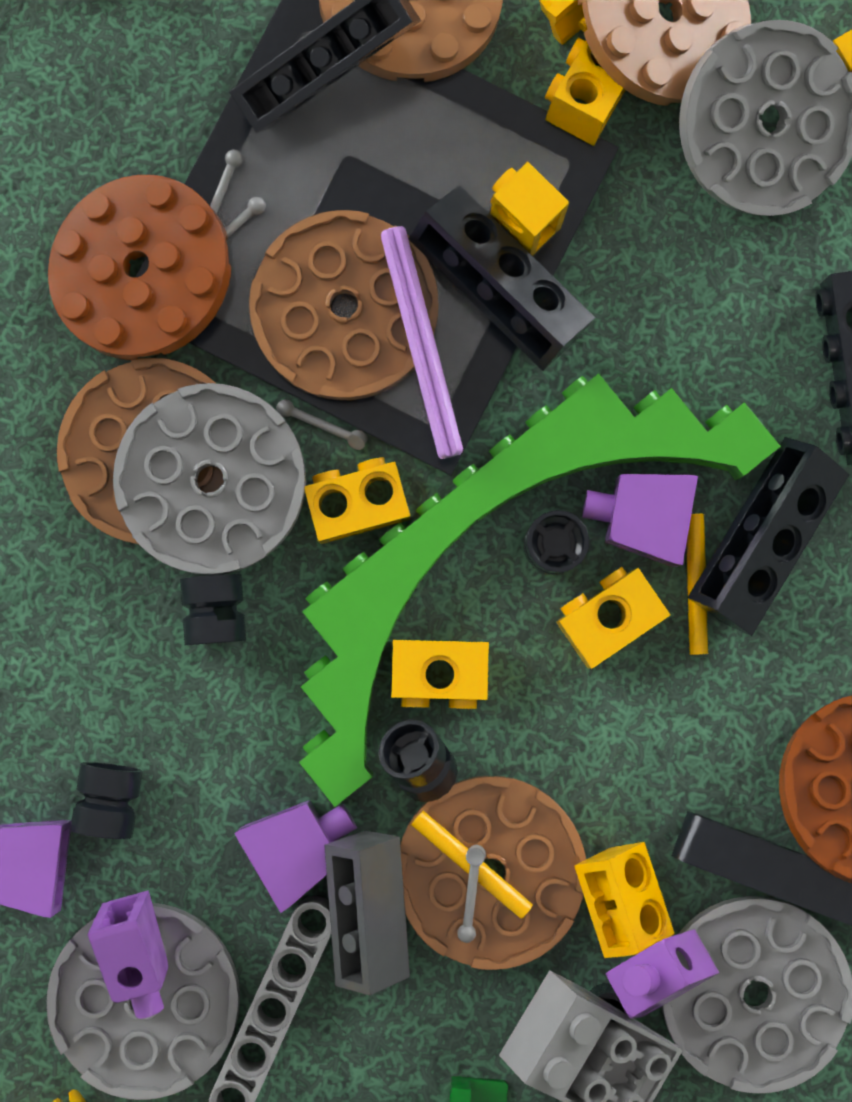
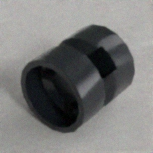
M553 510L543 513L530 525L524 536L523 549L526 559L534 569L543 574L559 575L572 570L583 561L589 548V535L586 526L577 516L568 511Z
M241 574L207 575L180 579L181 602L184 607L189 609L190 613L183 619L184 645L246 641L245 615L237 611V605L244 601Z
M411 719L402 721L391 727L381 739L379 747L381 765L389 776L397 782L403 792L415 801L430 802L438 800L446 795L455 784L458 773L456 759L428 724Z
M80 763L76 789L85 796V799L76 802V807L73 808L70 830L81 835L98 838H132L136 816L134 815V809L128 805V802L139 797L143 771L134 767L108 763Z

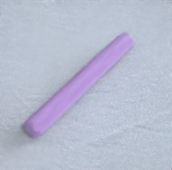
M403 226L389 228L381 233V240L437 454L440 459L455 457L462 453L463 446L407 232Z

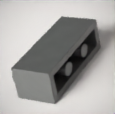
M364 830L325 844L335 986L366 995H373L410 977L400 836Z

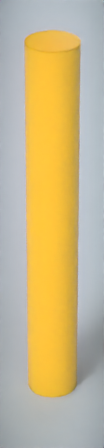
M691 514L686 543L688 596L706 568L704 514ZM688 598L689 655L708 654L707 611Z
M422 810L411 823V826L469 874L470 864L466 860L468 848ZM483 862L480 865L478 883L522 919L530 911L533 904L486 863Z

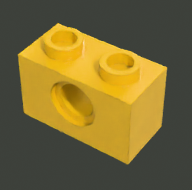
M623 567L618 568L599 581L604 590L589 600L582 593L560 608L565 616L556 623L588 669H593L670 616V613L639 568L633 569L628 573ZM605 601L616 603L622 613L620 623L612 629L604 627L598 619V609Z
M393 640L391 698H401V707L425 708L430 707V699H449V708L477 709V700H487L489 642ZM437 660L448 662L454 671L452 682L443 688L432 686L426 678L428 666Z

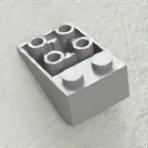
M549 970L499 1056L526 1085L562 1102H653L683 1050L634 1018L630 1019L627 1014L587 989Z

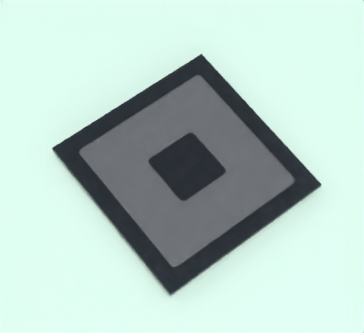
M319 0L280 1L236 86L323 24ZM357 66L272 128L258 133L254 131L232 96H230L185 185L197 192L210 206L227 165L225 161L227 152L232 149L239 150L243 155V163L235 168L217 215L225 228L248 208V202L253 197L264 199L266 209L260 215H253L228 238L229 264L232 266L228 290L212 321L189 344L452 476L518 346L427 258L433 270L438 290L439 310L434 339L463 446L461 454L451 458L440 459L437 454L415 369L400 383L380 394L356 400H333L312 395L295 387L273 368L255 338L249 309L252 280L255 278L258 268L265 257L266 250L280 234L297 222L319 213L336 210L369 213V216L383 220L392 226H403L410 236L424 212L459 185L490 214L492 205L490 201L495 194L492 190L493 185L508 169L513 168L517 172L528 161L570 202L561 229L533 255L554 276L619 147L600 137L595 145L592 146L546 121L545 118L548 111L464 69L445 78L424 82V78L397 77V81H392L375 76ZM148 257L145 258L136 277L142 276L149 267ZM340 294L332 301L331 311L339 317L350 318L357 310L358 302L350 294Z

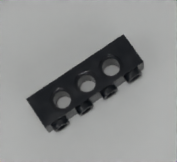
M354 0L233 88L229 93L256 133L268 130L418 24L421 19L409 0Z
M460 185L424 212L408 238L542 371L565 352L595 319L546 268Z
M852 271L830 274L820 283L821 289H817L815 295L817 313L819 317H825L828 334L824 335L822 340L823 355L826 363H832L834 381H831L829 384L830 402L833 409H839L841 427H838L836 430V443L840 455H846L847 466L852 465V329L846 322L847 312H852Z
M784 437L780 444L781 447L775 452L687 597L720 622L750 636L754 634L850 475L819 447Z

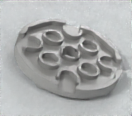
M768 20L747 24L727 33L716 41L696 64L687 81L680 106V139L685 159L695 179L719 203L730 209L753 215L774 216L795 212L812 204V200L820 195L829 185H834L847 168L852 158V72H848L843 60L836 52L838 47L823 33L805 24L788 20ZM769 106H773L779 113L778 127L771 133L764 129L762 120H759V116L763 115Z
M205 383L185 386L163 397L154 404H149L128 427L119 445L114 463L113 489L118 511L121 512L132 537L146 552L157 560L176 569L195 574L218 575L232 573L252 566L277 549L291 532L299 517L305 497L306 470L300 445L287 422L270 404L260 397L241 388L225 384ZM209 466L219 468L223 474V485L214 492H203L197 483L200 471Z
M744 896L721 901L692 918L681 929L679 934L695 929L717 967L719 974L661 1007L667 1030L674 1043L683 1050L681 1054L702 1075L729 1086L732 1090L746 1093L783 1091L804 1083L820 1072L838 1052L836 1047L845 1032L847 1023L850 1024L852 1019V975L845 955L831 933L819 921L802 909L782 900L762 896ZM676 951L680 963L689 970L688 963L683 954ZM753 980L764 982L768 987V997L759 1006L748 1005L743 1000L744 991L750 984V981Z
M152 903L168 960V970L162 989L159 990L164 1009L151 1017L139 1019L135 1016L131 1000L114 1003L111 1000L87 935L94 919L82 927L65 945L55 962L48 983V1024L58 1051L61 1055L64 1053L69 1062L82 1074L80 1078L100 1091L120 1098L133 1100L158 1099L176 1094L192 1086L195 1081L216 1065L222 1057L233 1036L239 1016V979L236 967L226 946L218 935L199 918L182 909L166 904Z

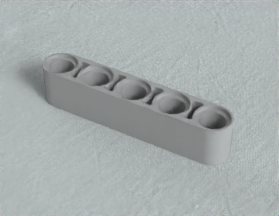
M317 895L308 896L301 900L295 908L212 1089L209 1102H225L221 1091L231 1087L242 1092L245 1102L256 1101L330 938L329 901L326 898ZM308 909L319 910L326 918V926L319 931L308 930L301 922V914ZM286 954H297L305 961L306 970L301 974H289L282 967L281 958ZM268 998L278 999L285 1006L286 1014L280 1018L268 1017L262 1010L261 1002ZM246 1043L258 1044L265 1052V1059L259 1062L247 1060L242 1054L241 1046Z

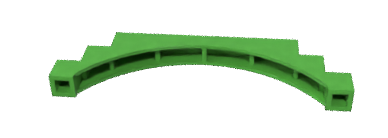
M599 373L590 381L581 376L561 393L566 399L552 411L545 405L525 422L530 429L515 440L509 434L489 451L493 459L483 467L478 469L473 463L456 476L452 482L457 488L443 499L436 493L415 510L420 517L411 525L405 528L401 522L379 539L383 547L371 557L362 552L342 569L347 575L333 587L327 581L309 594L305 599L310 606L302 612L338 657L331 662L325 655L308 668L304 674L309 680L301 688L336 732L330 736L324 729L305 744L302 748L308 755L299 763L333 806L336 807L374 775L373 771L366 764L367 722L373 685L382 654L397 619L414 590L448 548L479 520L509 500L544 483L579 471L624 463H685L728 471L736 481L781 447L744 402L734 411L728 405H725L705 421L710 428L707 432L672 388L662 396L656 390L652 391L633 407L638 413L634 417Z

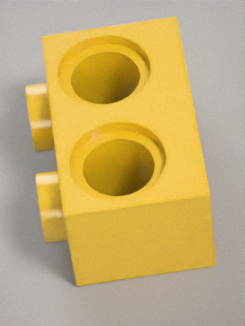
M578 38L565 62L571 67L565 76L559 73L556 74L545 95V99L551 102L545 120L594 146L626 90L618 85L602 67L596 65L599 63L592 54L587 41ZM574 98L581 99L587 104L578 103Z
M528 161L517 172L513 168L508 169L493 185L492 190L495 194L490 201L492 204L490 215L533 256L561 229L570 202Z
M379 457L357 464L359 471L341 476L339 470H331L312 476L313 484L305 486V494L319 543L324 544L411 520L395 461L386 464L385 458ZM375 481H385L393 488L391 499L383 505L372 504L366 498L367 488ZM331 493L342 494L347 499L345 512L335 518L325 516L321 510L323 499Z
M645 842L611 847L574 865L604 958L637 955L653 944L675 934Z

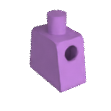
M660 474L619 475L615 480L613 495L590 490L586 491L582 518L608 522L605 543L668 566H681L684 560L698 476Z
M308 800L246 824L234 834L278 910L282 913L327 875L324 845L342 838L357 829V826L344 804L339 805L320 817L312 802Z
M70 820L0 824V905L48 918L61 911L71 831Z
M149 890L102 903L87 935L110 998L114 1003L131 1000L136 1018L151 1017L164 1009L159 990L162 989L168 970V960Z
M693 929L653 944L611 969L606 975L630 1019L648 1015L719 974V971L696 930ZM676 951L683 954L688 963L689 970L680 963Z

